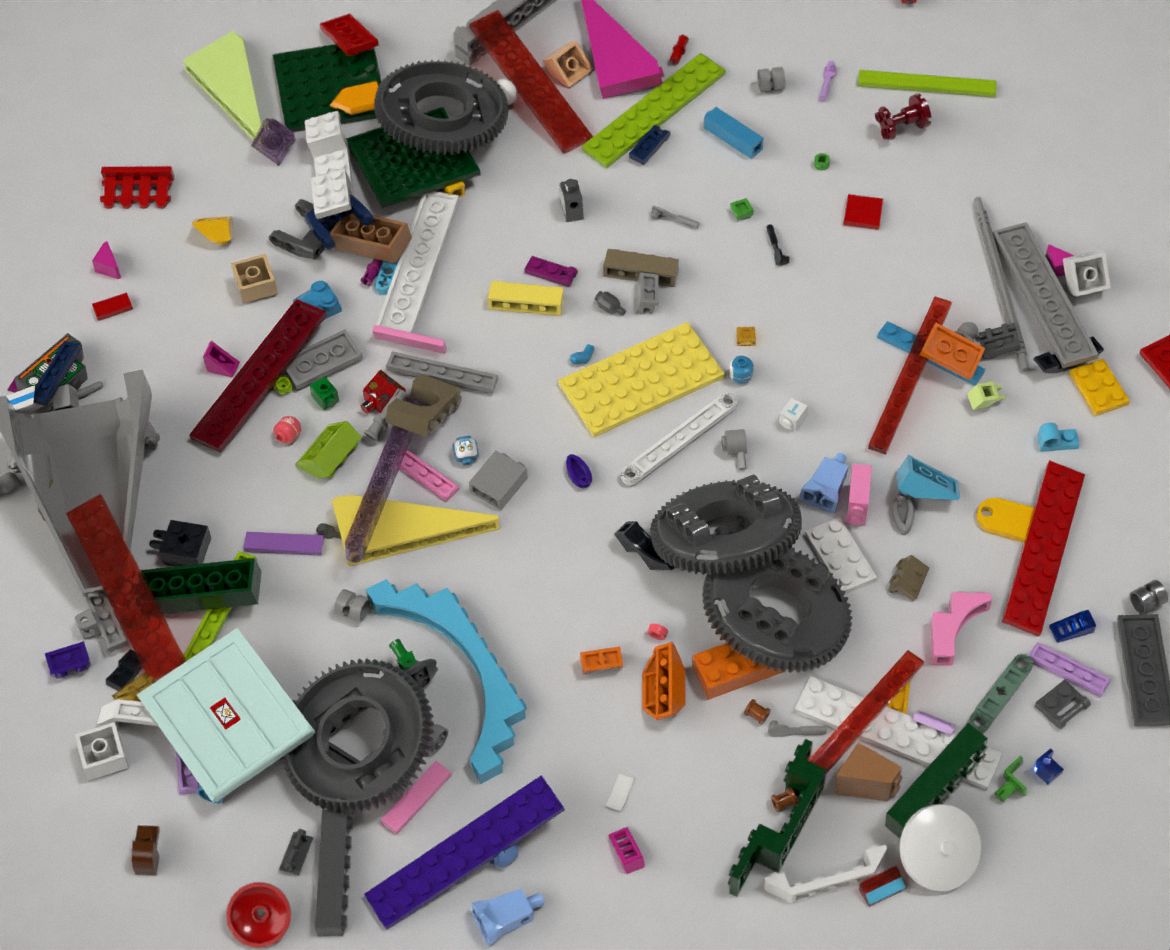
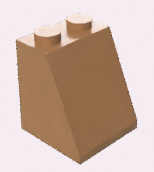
M858 742L836 775L834 793L888 801L892 795L894 797L897 795L901 787L899 784L903 778L901 776L902 767Z

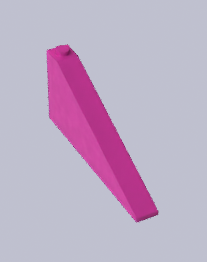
M581 0L602 98L605 99L663 84L661 77H664L663 68L658 66L657 60L594 0Z

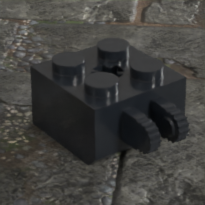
M170 520L167 531L156 529L153 532V537L163 541L151 540L149 546L160 550L159 554L162 563L166 565L202 564L211 541V535L206 525Z

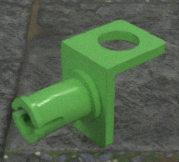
M1021 755L1004 770V778L1007 782L994 792L995 796L1001 798L1000 801L1003 803L1014 791H1019L1023 796L1027 794V788L1012 775L1023 764V757Z

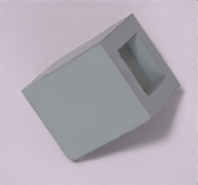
M69 384L59 386L52 397L55 411L79 406L77 389Z

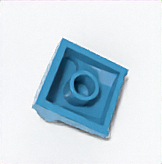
M324 281L314 282L310 290L293 299V302L298 299L326 311L327 317L325 319L342 312L336 295Z

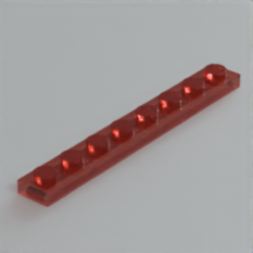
M907 650L808 761L827 769V774L921 669L924 661Z

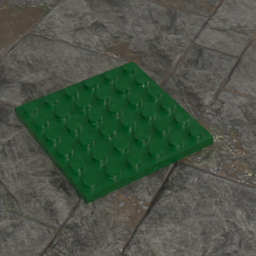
M336 44L272 54L286 133L305 131V120L338 111L341 124L376 119L375 110L350 115L345 113L344 110L330 107L332 101L343 88L377 81L379 87L382 81L374 47L371 50H365L353 56H348Z
M444 107L424 113L434 118H449ZM381 127L346 138L348 146L381 208L481 175L480 169L469 150H466V153L460 151V154L453 152V155L450 152H446V155H444L443 152L439 154L432 152L430 154L429 151L423 152L422 149L417 151L416 147L410 148V144L404 146V143H398V138L393 139V135L388 136V132H384V128Z

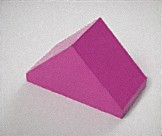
M106 241L92 260L95 272L119 279L121 275L108 241Z
M1050 244L1045 255L1056 277L1065 275L1063 259L1074 256Z
M213 341L209 342L203 355L207 372L228 377L234 376L240 363Z

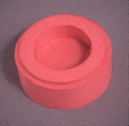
M650 624L647 633L654 639L664 640L667 637L668 629L659 624Z

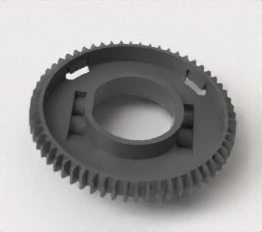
M431 59L430 62L424 60L422 63L418 61L417 64L412 62L410 66L406 64L405 68L401 66L399 70L395 69L394 72H390V75L386 76V79L382 80L377 88L374 99L376 119H378V124H381V128H384V132H388V136L393 135V139L398 138V143H404V146L410 144V148L416 147L417 151L422 149L423 152L429 151L430 154L432 152L437 154L443 152L446 155V152H450L453 155V152L460 154V151L466 153L468 149L473 151L474 147L479 149V145L484 147L485 143L489 144L490 140L494 141V137H498V133L501 134L508 118L506 94L503 93V89L497 84V81H493V77H489L487 73L483 74L482 70L478 71L477 67L473 69L471 65L468 67L465 63L461 65L459 62L453 63L452 60L451 62H446L445 60L443 62L439 61V59L437 61ZM467 77L468 79L473 80L478 84H482V87L477 88L476 86L466 82ZM398 83H400L401 87H399L395 92H389L390 88L393 89ZM430 96H448L464 104V113L454 118H434L419 111L417 103Z
M753 474L737 482L735 480L711 482L708 485L703 484L701 487L696 486L695 489H689L688 492H682V495H676L675 499L671 498V502H666V506H661L662 510H658V514L654 515L655 518L652 519L653 523H651L650 534L657 555L666 563H669L670 566L674 565L676 569L680 568L682 571L687 569L688 573L694 571L695 574L701 572L702 575L709 573L710 576L713 573H717L719 576L720 573L727 575V573L731 572L734 574L738 571L742 573L743 570L750 571V568L757 569L759 565L764 567L766 562L771 563L772 559L777 560L778 556L782 557L783 552L787 553L788 549H791L792 545L799 539L802 530V517L800 506H798L794 498H791V495H787L786 491L782 492V489H777L776 486L771 487L770 484L760 483L758 477ZM723 516H741L749 519L753 524L734 534L712 535L706 522ZM791 518L792 523H789L786 529L785 527H783L786 519ZM698 555L717 556L718 561L699 560L696 557Z
M793 547L788 549L787 553L783 552L782 557L778 556L777 560L772 559L771 563L766 562L764 567L759 565L757 569L750 568V571L743 570L742 573L738 571L734 574L731 572L727 573V575L720 573L719 576L717 573H713L711 576L707 573L702 588V603L704 604L703 609L706 610L705 616H709L708 622L712 623L711 628L716 629V635H721L720 640L726 641L725 646H732L731 651H738V656L744 655L745 660L751 659L752 664L757 662L760 667L766 665L767 670L773 667L775 672L779 668L782 673L786 669H788L789 673H792L795 669L799 673L801 669L806 672L808 669L820 668L821 665L830 662L847 642L852 622H850L852 620V616H850L852 610L849 609L850 603H846L848 597H843L846 592L840 591L842 585H836L838 579L831 578L833 573H829L827 567L821 565V562L816 564L815 558L810 560L808 558L809 554L803 555L801 550L798 553L795 552ZM759 586H776L797 598L804 609L805 621L797 624L792 618L781 616L776 609L765 607L757 598L750 597L749 591ZM715 600L721 602L726 616L722 617L718 604H714ZM810 652L813 654L811 658L809 656L793 658L794 653Z
M366 658L365 662L358 659L356 663L351 659L350 665L343 661L342 667L336 664V669L334 670L328 667V673L321 671L322 676L320 678L315 676V682L308 681L310 685L308 688L302 687L304 690L303 694L297 693L299 699L298 701L293 700V703L312 726L315 733L311 738L284 755L282 763L285 765L284 770L291 780L290 782L309 802H313L315 806L319 805L322 809L326 808L330 812L334 810L336 813H339L341 810L344 814H347L348 809L352 814L355 813L356 809L362 813L363 807L369 812L371 805L378 809L379 802L385 806V799L388 798L392 802L393 794L399 797L400 789L406 791L404 786L406 783L412 785L411 777L418 778L415 772H422L419 765L426 764L423 757H429L426 749H432L428 742L434 740L429 735L434 733V730L430 728L434 725V722L429 720L433 718V715L430 713L432 708L428 705L429 700L425 698L426 694L409 674L402 669L400 670L396 665L386 664L382 660L378 662L376 659H373L371 662ZM381 671L384 674L381 678L364 677V673L380 674ZM368 708L380 711L385 722V735L380 747L357 764H341L334 761L329 750V737L334 735L343 725L351 722L360 712Z

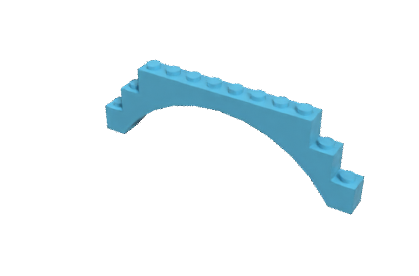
M387 579L367 588V598H370L371 606L376 614L404 617L426 624L449 638L471 661L482 682L485 695V718L481 736L470 758L471 768L481 784L503 773L502 764H504V761L499 753L514 746L515 732L511 726L526 718L525 710H527L523 699H518L516 696L517 691L512 683L509 684L506 680L507 675L504 669H499L497 666L495 655L492 652L489 653L486 649L488 646L484 638H479L475 624L473 622L470 623L467 619L469 617L464 607L460 608L458 605L459 600L456 594H451L447 587L428 597L425 589H421L417 583L398 592L395 585H390Z

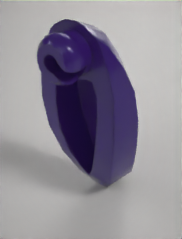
M574 454L568 455L566 458V469L570 480L579 488L589 487L592 483V473L589 467L580 457Z

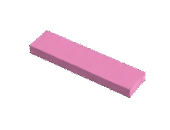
M378 325L373 327L372 331L376 339L446 353L447 347L442 339Z
M403 446L389 458L393 465L446 502L459 491L457 484Z
M435 761L383 816L381 823L397 835L452 776L451 772Z

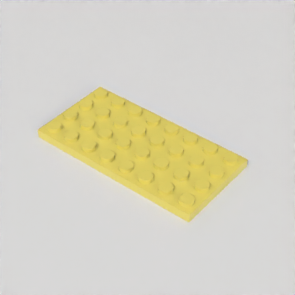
M686 322L558 379V384L594 438L724 379L725 373L691 325Z

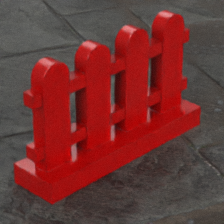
M172 166L101 167V174L104 179L102 180V186H105L104 196H100V201L103 202L107 209L113 208L115 202H121L124 209H129L132 206V202H138L142 209L148 208L150 202H156L157 207L163 209L167 206V201H171L168 189L169 186H172V181H174ZM116 186H122L121 196H116ZM134 186H140L139 196H133ZM151 186H157L156 196H151Z

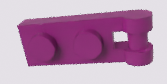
M531 256L525 267L526 274L566 287L572 285L573 278L578 273L575 267L562 266L535 256Z

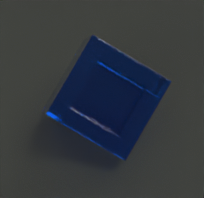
M1051 748L1036 760L1033 769L1047 785L1060 776L1064 770L1052 759L1054 751Z

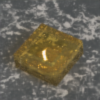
M737 327V346H755V327Z

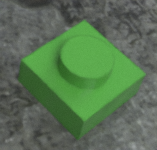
M747 198L730 203V208L737 220L754 215V210Z

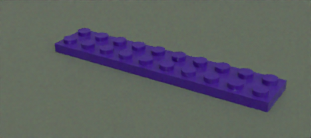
M541 775L364 893L385 929L388 930L494 859L501 852L507 850L565 811V809Z

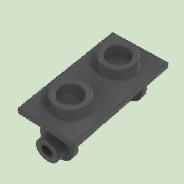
M298 829L297 832H293L279 870L295 875L300 874L313 841V837L307 836L305 830Z

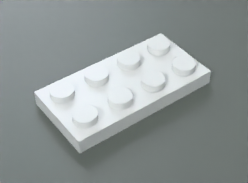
M840 517L805 531V536L822 565L828 568L829 573H833L832 579H838L836 585H842L840 591H845V594L876 582L877 576Z

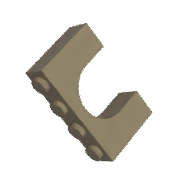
M420 374L413 381L411 398L431 406H418L395 398L387 407L385 422L427 437L432 431L436 430L440 423L444 422L448 415H451L456 406L460 405L462 396H460L461 388Z

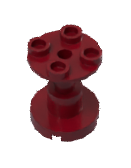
M921 94L910 96L909 106L902 108L900 113L893 116L884 106L878 109V112L875 113V119L880 124L883 139L893 140L896 137V125L901 123L906 125L915 123L920 129L930 126L931 121L928 118H931V111L926 99L920 98Z

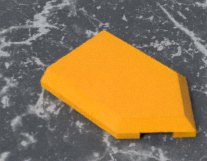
M377 81L343 88L332 101L330 107L339 108L350 115L374 110V99L378 88Z

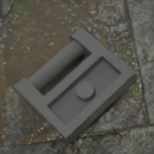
M1065 679L1035 703V707L1058 729L1065 727L1066 722L1081 710L1091 706L1089 699L1082 696ZM1072 701L1077 703L1062 716L1057 715Z

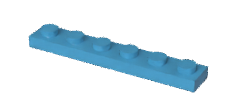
M888 321L878 333L877 338L974 386L977 385L985 372L984 368L977 366L969 381L921 356L920 352L926 340Z

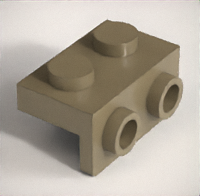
M910 555L906 558H901L896 564L897 569L889 581L888 591L890 593L899 591L911 601H914L918 598L929 567L913 555Z

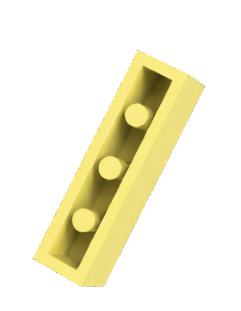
M491 281L488 295V305L491 310L561 316L564 301L563 287Z

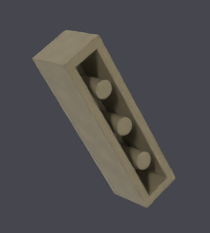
M607 249L603 265L604 277L638 281L640 272L658 275V285L675 287L679 270V259L618 249Z

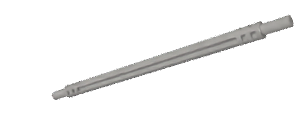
M976 197L974 198L977 210L976 216L1007 325L1015 323L1021 347V349L1015 351L1016 357L1019 358L1022 371L1028 372L1030 368L1026 358V347L988 215L983 208L981 198Z

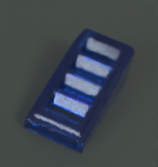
M1084 610L1049 624V628L1056 643L1094 633L1096 623L1090 611ZM1067 625H1069L1070 628H1071V631H1070V632H1069V630H1068V628H1067ZM1060 627L1062 628V630H1063V632H1064L1063 635H1061V633H1060V631H1059L1058 628H1060Z

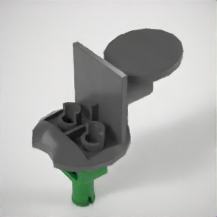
M395 639L396 645L392 641L389 647L398 658L396 661L399 669L409 674L424 692L423 686L438 671L436 667L437 661L435 659L416 660L412 650L408 652L401 643V640Z

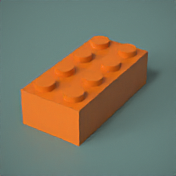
M725 644L692 655V668L708 700L782 673L779 668L775 672L773 667L767 670L766 665L760 667L757 662L752 664L751 659L745 660L744 655L738 656V651H731L732 646L730 645L725 646Z

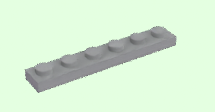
M394 351L391 352L386 365L389 371L416 377L423 374L451 385L493 394L498 382V375Z

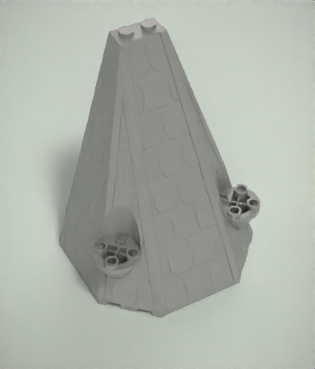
M143 370L123 373L128 395L125 400H123V397H119L115 400L47 413L32 414V418L24 416V413H17L6 396L0 397V432L11 452L7 466L14 473H22L84 597L96 598L100 596V593L104 592L116 594L120 592V589H125L144 447H156L160 440L159 434L156 433L154 427L148 421L152 393ZM50 479H53L54 482L49 488Z

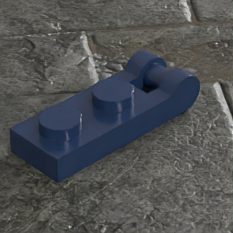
M656 124L653 125L630 151L629 158L644 165L663 142L669 139L670 131L662 130Z

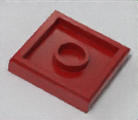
M848 194L843 225L879 230L883 198Z

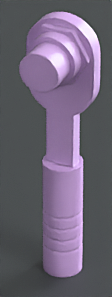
M829 61L824 69V77L826 79L820 94L821 101L826 100L830 80L836 75L837 68L833 61Z

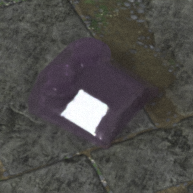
M266 118L263 120L251 147H254L276 163L277 166H280L290 146L295 143V135L276 119Z

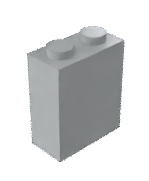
M495 450L469 481L470 493L502 510L528 479L527 468L523 463L516 462L510 459L507 454H501Z

